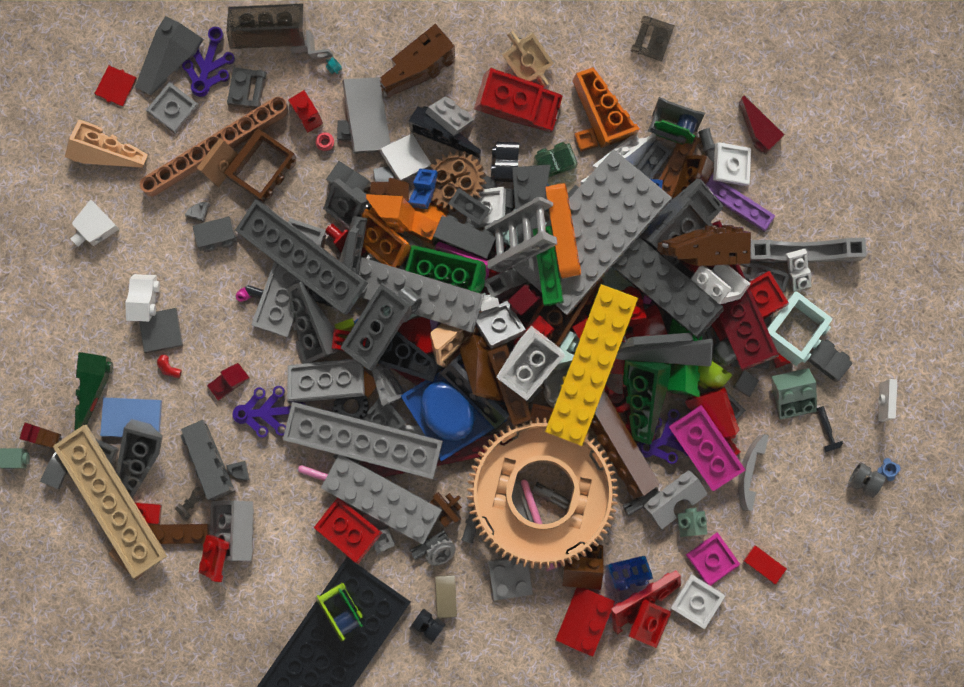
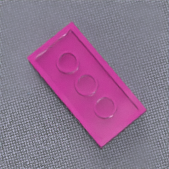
M702 405L669 426L712 491H715L746 471Z

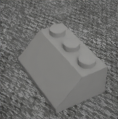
M211 501L210 535L230 543L229 549L226 551L225 560L252 561L254 514L252 501Z

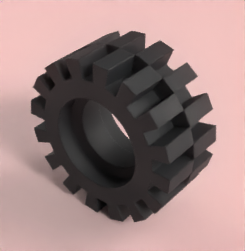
M365 396L339 398L333 403L335 413L361 420L369 409L368 400ZM349 399H354L359 404L357 412L353 414H348L344 410V404Z

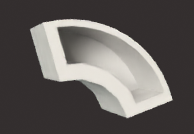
M134 274L130 278L129 293L125 302L126 321L149 322L151 317L156 315V292L160 291V282L157 281V275Z

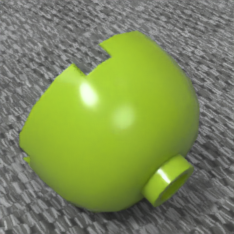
M713 361L711 366H698V373H700L698 385L704 389L708 387L713 389L721 388L732 376L731 373Z

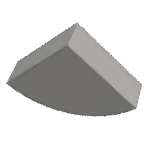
M200 202L187 210L185 216L204 222L209 203Z

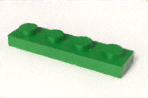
M552 225L545 226L546 233L553 236ZM538 228L533 229V236H536ZM553 246L536 255L544 306L564 303L556 247Z

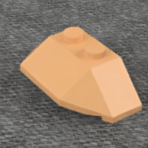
M443 323L430 333V338L437 364L446 368L461 353L459 348L473 334L477 335L479 331L477 326L475 325L474 332H468Z

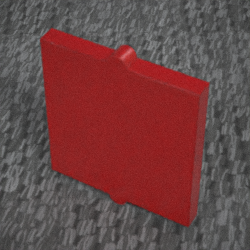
M108 65L94 94L106 99L108 103L113 102L123 107L137 77L126 73L123 69L119 70Z

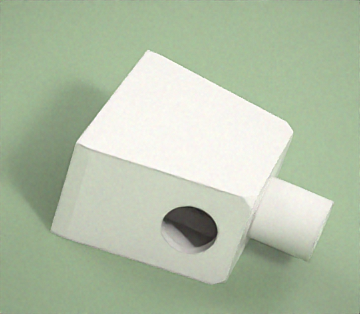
M90 200L72 222V225L78 232L70 239L78 247L85 240L95 246L118 231L119 228Z

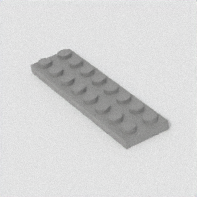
M361 257L358 275L366 280L368 284L359 297L371 300L381 283L396 294L404 287H408L422 298L420 307L413 314L468 332H474L484 297L483 294Z
M292 402L283 440L430 479H434L443 443L442 440Z

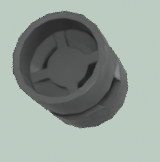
M860 462L854 469L848 484L856 489L862 488L863 493L874 498L883 486L886 477L877 471L872 472L869 466Z

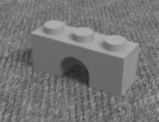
M688 470L643 506L651 519L662 530L677 518L674 514V506L678 501L686 499L693 506L708 494L699 479Z

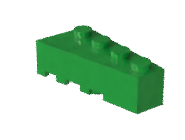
M672 319L669 334L689 333ZM692 335L693 341H698V340ZM663 363L671 366L667 388L668 393L693 397L700 396V390H697L698 382L700 381L697 365Z

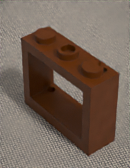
M257 128L224 174L263 203L272 197L275 186L280 185L284 181V174L287 170L293 169L296 164V156L289 149ZM262 142H265L286 157V159L260 193L237 177V175Z

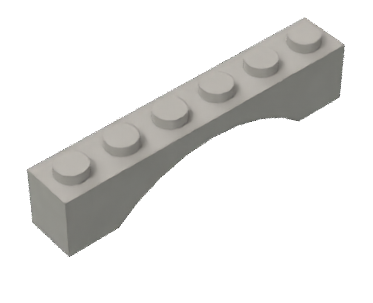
M844 238L817 242L751 240L750 263H787L786 254L801 249L807 251L808 262L861 261L866 257L865 238Z

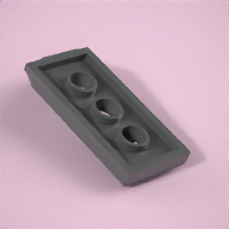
M381 283L344 341L341 349L368 370H373L402 323L407 322L411 314L420 307L422 298L408 287H404L396 294ZM388 305L391 312L388 316H385L383 310ZM375 322L380 323V330L378 332H375L373 329ZM365 338L370 340L368 348H365L363 345Z

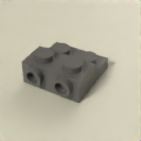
M338 178L332 183L323 209L347 229H350L353 217H362L364 210H370L372 205L366 199V193L358 187L351 189Z

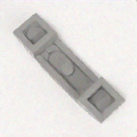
M766 434L759 435L752 442L742 461L746 471L739 474L738 493L740 504L744 511L753 510L756 492L750 491L749 488L757 454H765L769 437Z

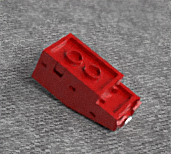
M490 68L484 73L474 109L510 122L551 133L557 121L558 110L560 109L563 96L544 89L542 85Z

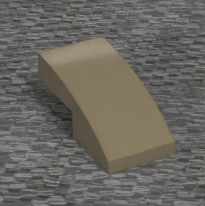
M455 575L435 576L437 618L457 617Z

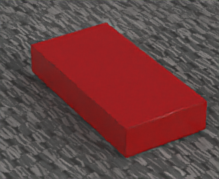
M756 545L752 547L743 560L775 585L787 570V568Z

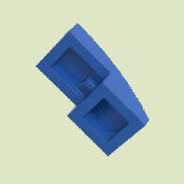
M419 168L413 182L415 188L408 202L413 208L428 209L436 185L438 174L436 170Z

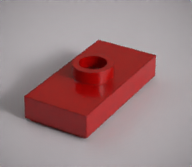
M134 502L147 523L160 524L162 505Z

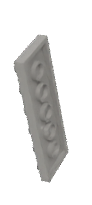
M291 218L288 222L319 246L322 245L326 230ZM275 261L251 325L289 338L295 316L290 309L287 288L301 281Z
M338 455L321 486L323 490L421 544L425 543L442 511L439 507L342 455Z

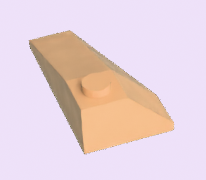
M78 120L69 138L65 153L66 158L83 164L143 168L148 156L146 153L130 144L119 143L117 141L118 137L114 135L108 137L101 133L103 129L96 125Z

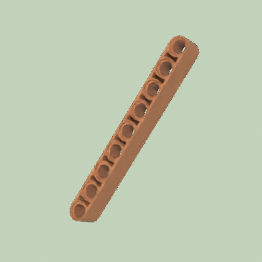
M282 97L272 98L143 177L140 181V188L148 196L158 195L197 171L198 165L219 138L223 139L233 149L251 138L257 128L264 130L284 118L289 110L286 101ZM279 104L284 105V107H283L282 110H280V111H276V110H275V107H276L277 105H279ZM260 115H268L265 120H259ZM245 124H251L249 130H243ZM229 134H235L233 140H227ZM198 153L203 154L200 160H195V156ZM180 164H187L185 169L178 170ZM165 173H170L169 179L162 180ZM149 183H154V187L151 190H146V186Z

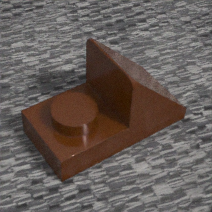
M389 178V182H371L370 194L403 196L409 202V183L394 178Z

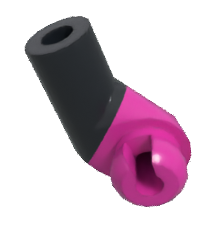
M247 285L237 291L236 299L239 302L246 301L251 297L261 299L264 290Z

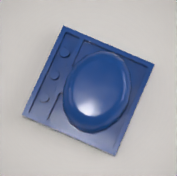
M443 370L436 373L434 382L425 380L401 395L425 436L443 441L439 455L441 462L495 429L440 374Z

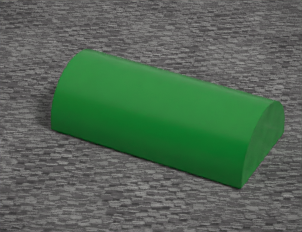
M415 245L411 246L405 271L481 293L486 278V266L483 261Z

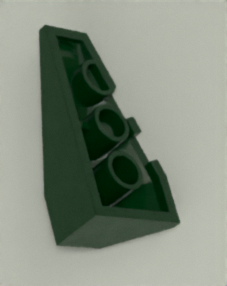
M625 360L623 383L626 385L628 393L626 401L629 403L631 412L629 420L632 438L636 441L648 445L652 443L669 385L670 365L658 362Z

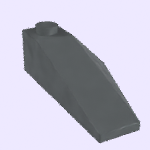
M165 16L155 32L135 88L151 96L167 81V77L171 73L177 72L185 60H190L195 55L203 42V38L181 23Z

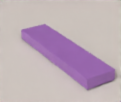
M711 175L706 183V186L709 187L714 196H717L716 198L724 207L763 232L766 231L774 219V214L726 183L713 181V175Z

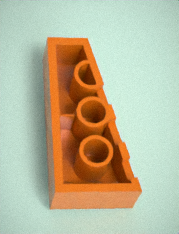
M594 67L576 73L572 82L600 147L604 148L636 135L640 128L637 124L633 123L628 112L624 111L618 103L619 100L615 95H612L607 88V84Z

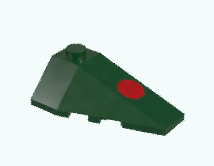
M78 352L76 378H79L80 385L76 389L75 396H77L79 405L77 404L75 407L74 431L88 424L108 381L109 373L113 371V362L107 356Z

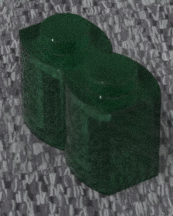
M558 143L551 150H547V148L541 149L534 156L536 166L550 165L549 177L574 169L578 165L570 143Z

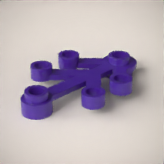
M216 26L208 31V37L211 41L205 60L200 54L199 48L194 55L201 69L200 76L198 77L194 71V64L191 60H185L182 63V68L189 74L192 80L191 91L197 97L206 96L211 86L220 81L226 82L230 78L228 71L222 69L217 75L207 79L210 72L225 64L230 65L235 62V57L231 52H226L223 57L213 61L218 43L224 39L222 29ZM215 34H220L218 39L213 38ZM232 56V60L227 61L226 57ZM190 63L191 67L186 69L185 65ZM222 73L227 74L225 78H221ZM199 86H204L202 91L197 90Z
M282 386L274 387L273 394L261 408L252 409L260 399L266 396V391L263 388H256L254 395L245 405H238L234 408L232 413L233 419L239 424L247 423L256 431L259 437L264 438L269 433L268 428L260 426L252 418L261 417L276 430L278 435L284 436V433L280 434L278 429L280 427L286 429V426L280 424L272 416L289 414L291 406L271 407L279 398L285 395V389ZM278 388L282 389L281 395H276ZM258 390L263 391V395L261 397L257 396ZM240 411L245 412V416L243 418L239 417ZM261 428L266 430L264 435L259 434Z
M671 409L667 414L668 419L661 437L652 441L649 445V451L643 450L645 443H637L644 458L654 455L666 460L669 464L676 463L678 460L677 454L674 452L666 453L657 448L662 445L681 451L688 456L681 444L675 441L677 438L673 432L671 433L669 428L680 417L678 410ZM671 412L677 413V417L675 419L671 418ZM660 417L658 419L659 425L656 426L655 433L657 428H659L662 425V420ZM671 454L675 456L673 462L668 459V456Z

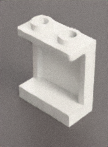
M715 265L713 270L708 269L706 266H700L691 278L696 285L719 304L741 299L750 286V283L729 265Z

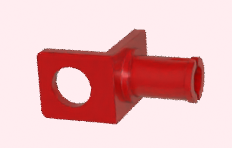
M331 224L327 227L325 233L334 240L333 244L342 253L349 231L346 229L341 232L334 224ZM362 248L361 257L366 253L364 248Z

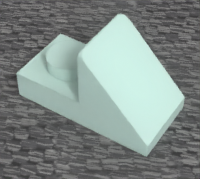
M569 331L559 348H561L565 357L554 368L555 370L570 367L574 357L571 353L576 351L579 343L577 334Z

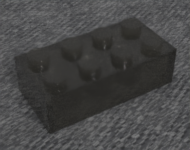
M303 3L228 7L226 33L230 49L305 46L306 19Z

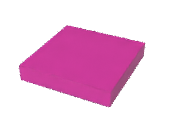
M718 532L685 554L704 582L710 586L740 565Z

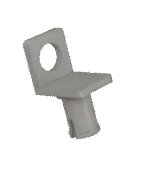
M306 30V40L290 42L292 54L308 52V55L313 60L333 57L330 49L315 50L314 35L309 30Z

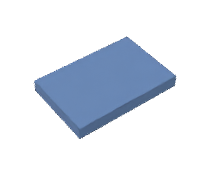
M103 397L100 436L122 437L123 429L131 419L149 423L160 433L162 400Z

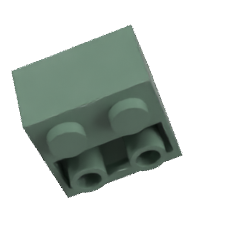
M809 368L771 376L772 392L780 420L817 412L816 381Z

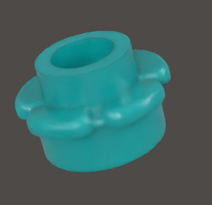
M334 57L329 60L326 59L328 64L325 66L330 73L339 74V71L342 69L339 62Z

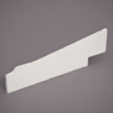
M652 133L647 138L640 139L638 135L630 136L614 150L636 167L654 141H656V134ZM609 153L593 165V171L601 164V162L609 155Z

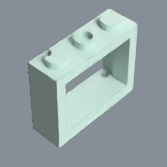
M795 291L788 298L789 305L780 309L767 329L777 352L797 366L799 363H805L811 356L809 351L819 345L821 342L819 337L821 335L824 336L831 328L829 324L833 318ZM794 306L820 325L802 351L775 332Z

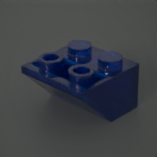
M645 555L606 564L611 588H616L617 591L630 589L631 584H636V586L647 585L649 580L653 579Z

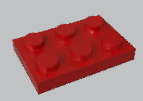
M338 497L314 526L319 533L357 564H359L382 534L379 529Z

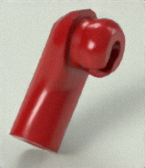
M161 355L157 359V366L163 375L180 378L182 370L171 367L167 355Z

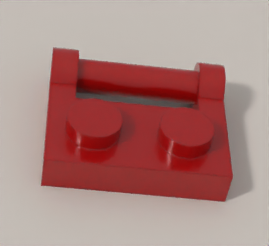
M206 535L198 573L210 578L211 581L222 582L226 551L229 549L230 543L214 535Z

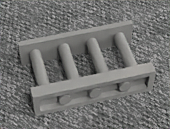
M536 197L527 204L485 226V230L495 234L497 255L487 261L489 269L503 273L557 245V237L546 233L544 211L552 207L553 202L543 197ZM536 215L538 233L532 237L530 218ZM522 223L524 241L518 245L516 226ZM509 230L510 248L504 252L503 233Z

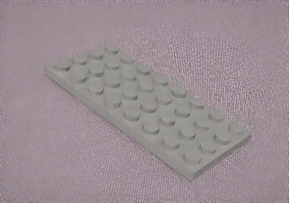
M614 149L569 198L581 275L561 278L564 303L555 305L567 316L672 200L670 195ZM551 219L548 221V223H547L545 226H551V225H552V224H551ZM537 256L513 267L542 293Z

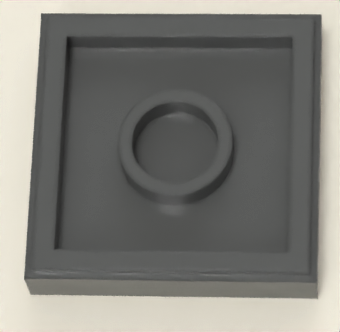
M177 308L156 311V315L152 316L149 322L139 321L145 353L183 346Z

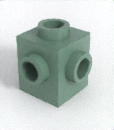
M697 508L685 509V513L678 514L680 537L708 534L705 511H697Z

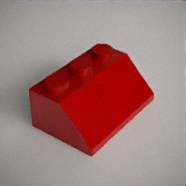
M576 588L555 640L593 657L615 601L588 589Z

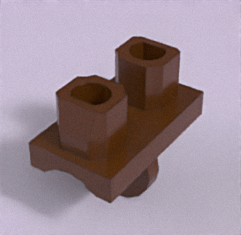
M438 492L433 496L434 499L430 503L443 508L446 512L439 519L446 528L461 520L460 516L452 508L454 506L457 511L462 508L458 503L461 497L458 495L454 498L450 493L447 494L445 497L450 502L448 504Z

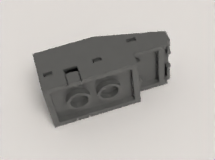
M696 179L670 201L639 237L657 251L658 243L662 242V240H669L697 229H705V226H713L711 221L723 209V205L701 179ZM661 255L673 266L680 262L677 258Z

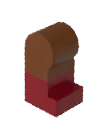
M24 422L19 439L53 448L59 442L61 434Z

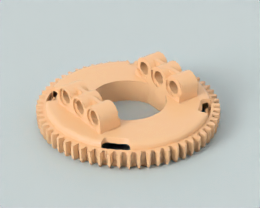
M536 418L535 423L529 420L527 425L524 422L519 427L514 425L512 430L509 426H506L507 432L505 433L503 430H500V437L494 434L495 441L488 440L490 447L483 445V449L486 452L478 453L482 457L481 460L477 458L474 460L478 466L472 465L471 468L476 472L469 473V476L474 478V480L468 481V484L473 485V488L467 489L468 492H472V495L467 496V499L473 500V503L468 504V507H474L470 515L476 514L472 522H479L475 528H482L483 531L479 534L480 536L486 534L487 537L484 542L490 540L492 542L489 546L490 548L497 546L495 553L502 550V558L508 554L509 562L514 557L516 558V565L521 560L523 561V567H526L529 562L532 569L535 564H538L539 569L542 568V564H545L546 568L549 569L550 563H553L554 568H557V562H560L563 567L565 566L564 560L572 564V557H574L578 561L579 553L585 557V549L592 552L590 545L592 544L597 547L598 544L595 540L602 541L603 538L600 534L608 533L604 527H611V524L607 521L614 520L610 513H616L612 506L618 504V502L613 501V498L618 497V494L613 493L614 490L618 489V486H612V483L616 482L617 479H611L615 471L609 472V468L613 465L606 464L609 457H602L605 450L598 451L600 444L593 445L595 438L589 441V433H587L583 446L549 434L545 432L548 425L546 418L543 419V423H540L539 418ZM516 432H518V434H519L518 438H516L515 440L509 442V443L506 444L505 446L500 445V442H501V441H502V443H505V442L508 441L509 439H511V438L517 436V433H516ZM592 450L594 451L592 453L593 457L597 461L599 467L604 468L603 470H598L595 463L589 456ZM537 462H547L558 466L568 475L573 486L567 514L560 520L550 524H537L528 521L518 513L512 502L511 495L516 475L524 467ZM483 516L487 518L489 524H490L491 527L493 528V530H494V535L491 534V533H493V532H492V530L490 529V527L488 526V524H487L485 518L482 519ZM580 541L585 543V545L581 543L576 548L568 551L569 554L566 555L567 549L575 546Z

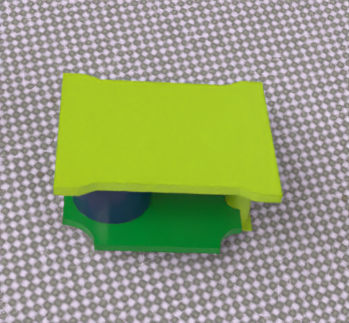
M342 582L323 595L316 596L317 602L341 641L345 639L344 635L357 627H362L359 618H363L362 613L358 611L356 606L357 611L355 613L342 592L345 590L349 596L345 589L346 586ZM339 593L348 610L332 618L323 602Z

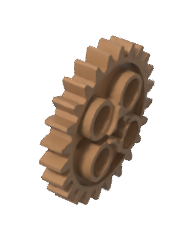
M457 150L455 155H453L449 151L448 157L442 154L441 161L436 158L437 164L430 165L438 173L431 200L434 203L437 202L439 208L443 206L447 211L450 207L455 212L456 209L448 204L453 195L447 197L448 193L452 190L456 192L460 188L473 198H481L479 191H485L481 186L486 184V181L482 179L486 177V174L481 172L484 168L482 165H479L478 159L474 160L472 154L468 156L464 151L461 155ZM464 166L462 171L457 172L458 167ZM446 174V179L440 181L441 176ZM467 182H471L468 188H464Z

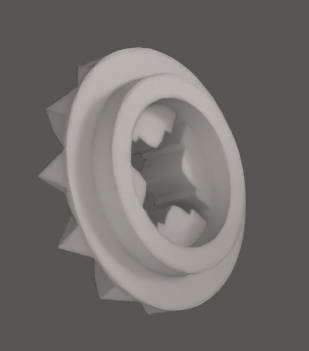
M451 540L437 541L435 545H431V549L426 551V559L433 566L442 565L454 556L456 547Z

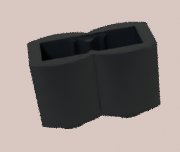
M497 141L496 147H492V158H496L495 165L491 166V176H495V182H513L512 167H518L519 142Z

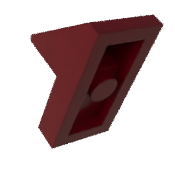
M236 363L220 372L221 375L209 383L207 387L216 399L220 401L250 377L241 365Z

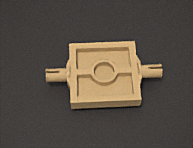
M514 30L508 33L507 36L513 44L502 56L516 76L528 81L537 79L544 87L548 85L549 82L543 74L554 63L532 32L522 39L517 37Z

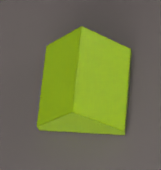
M353 318L334 324L335 329L351 332L354 327ZM338 334V337H341V338H345V339H346V338L348 337V336H344V335H339V334Z

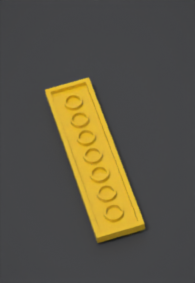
M601 284L545 432L583 446L638 301L637 297Z

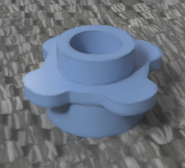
M885 458L883 465L877 469V472L883 474L888 481H893L901 467L891 462L890 458Z

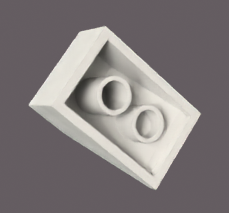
M531 326L514 347L498 373L497 378L525 400H528L565 355L561 348Z

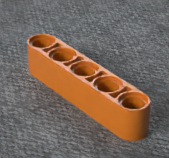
M566 184L546 186L547 200L553 202L549 212L553 236L557 237V245L555 247L561 278L581 275Z

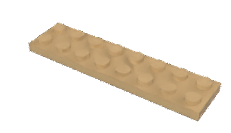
M87 425L81 426L53 446L133 579L168 557Z

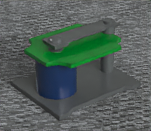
M659 97L652 114L653 119L648 132L681 145L686 143L692 144L695 135H693L694 131L698 130L705 113ZM662 118V119H665V120H667V121L676 123L677 125L672 124V123H669V122H666V121H663V120H662V121H659V119Z

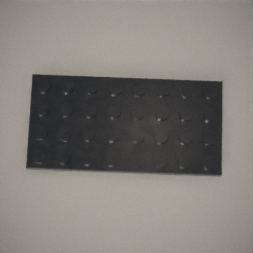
M346 557L321 595L338 586L341 582L342 584L344 583L349 596L345 590L342 592L355 613L357 611L355 606L362 613L363 618H359L362 627H357L344 635L345 639L341 641L316 600L257 687H353L411 601ZM339 593L323 602L332 618L348 610Z

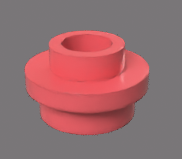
M323 132L316 137L315 142L319 150L329 151L333 148L334 138L331 134ZM326 139L329 142L327 145H323L322 141Z

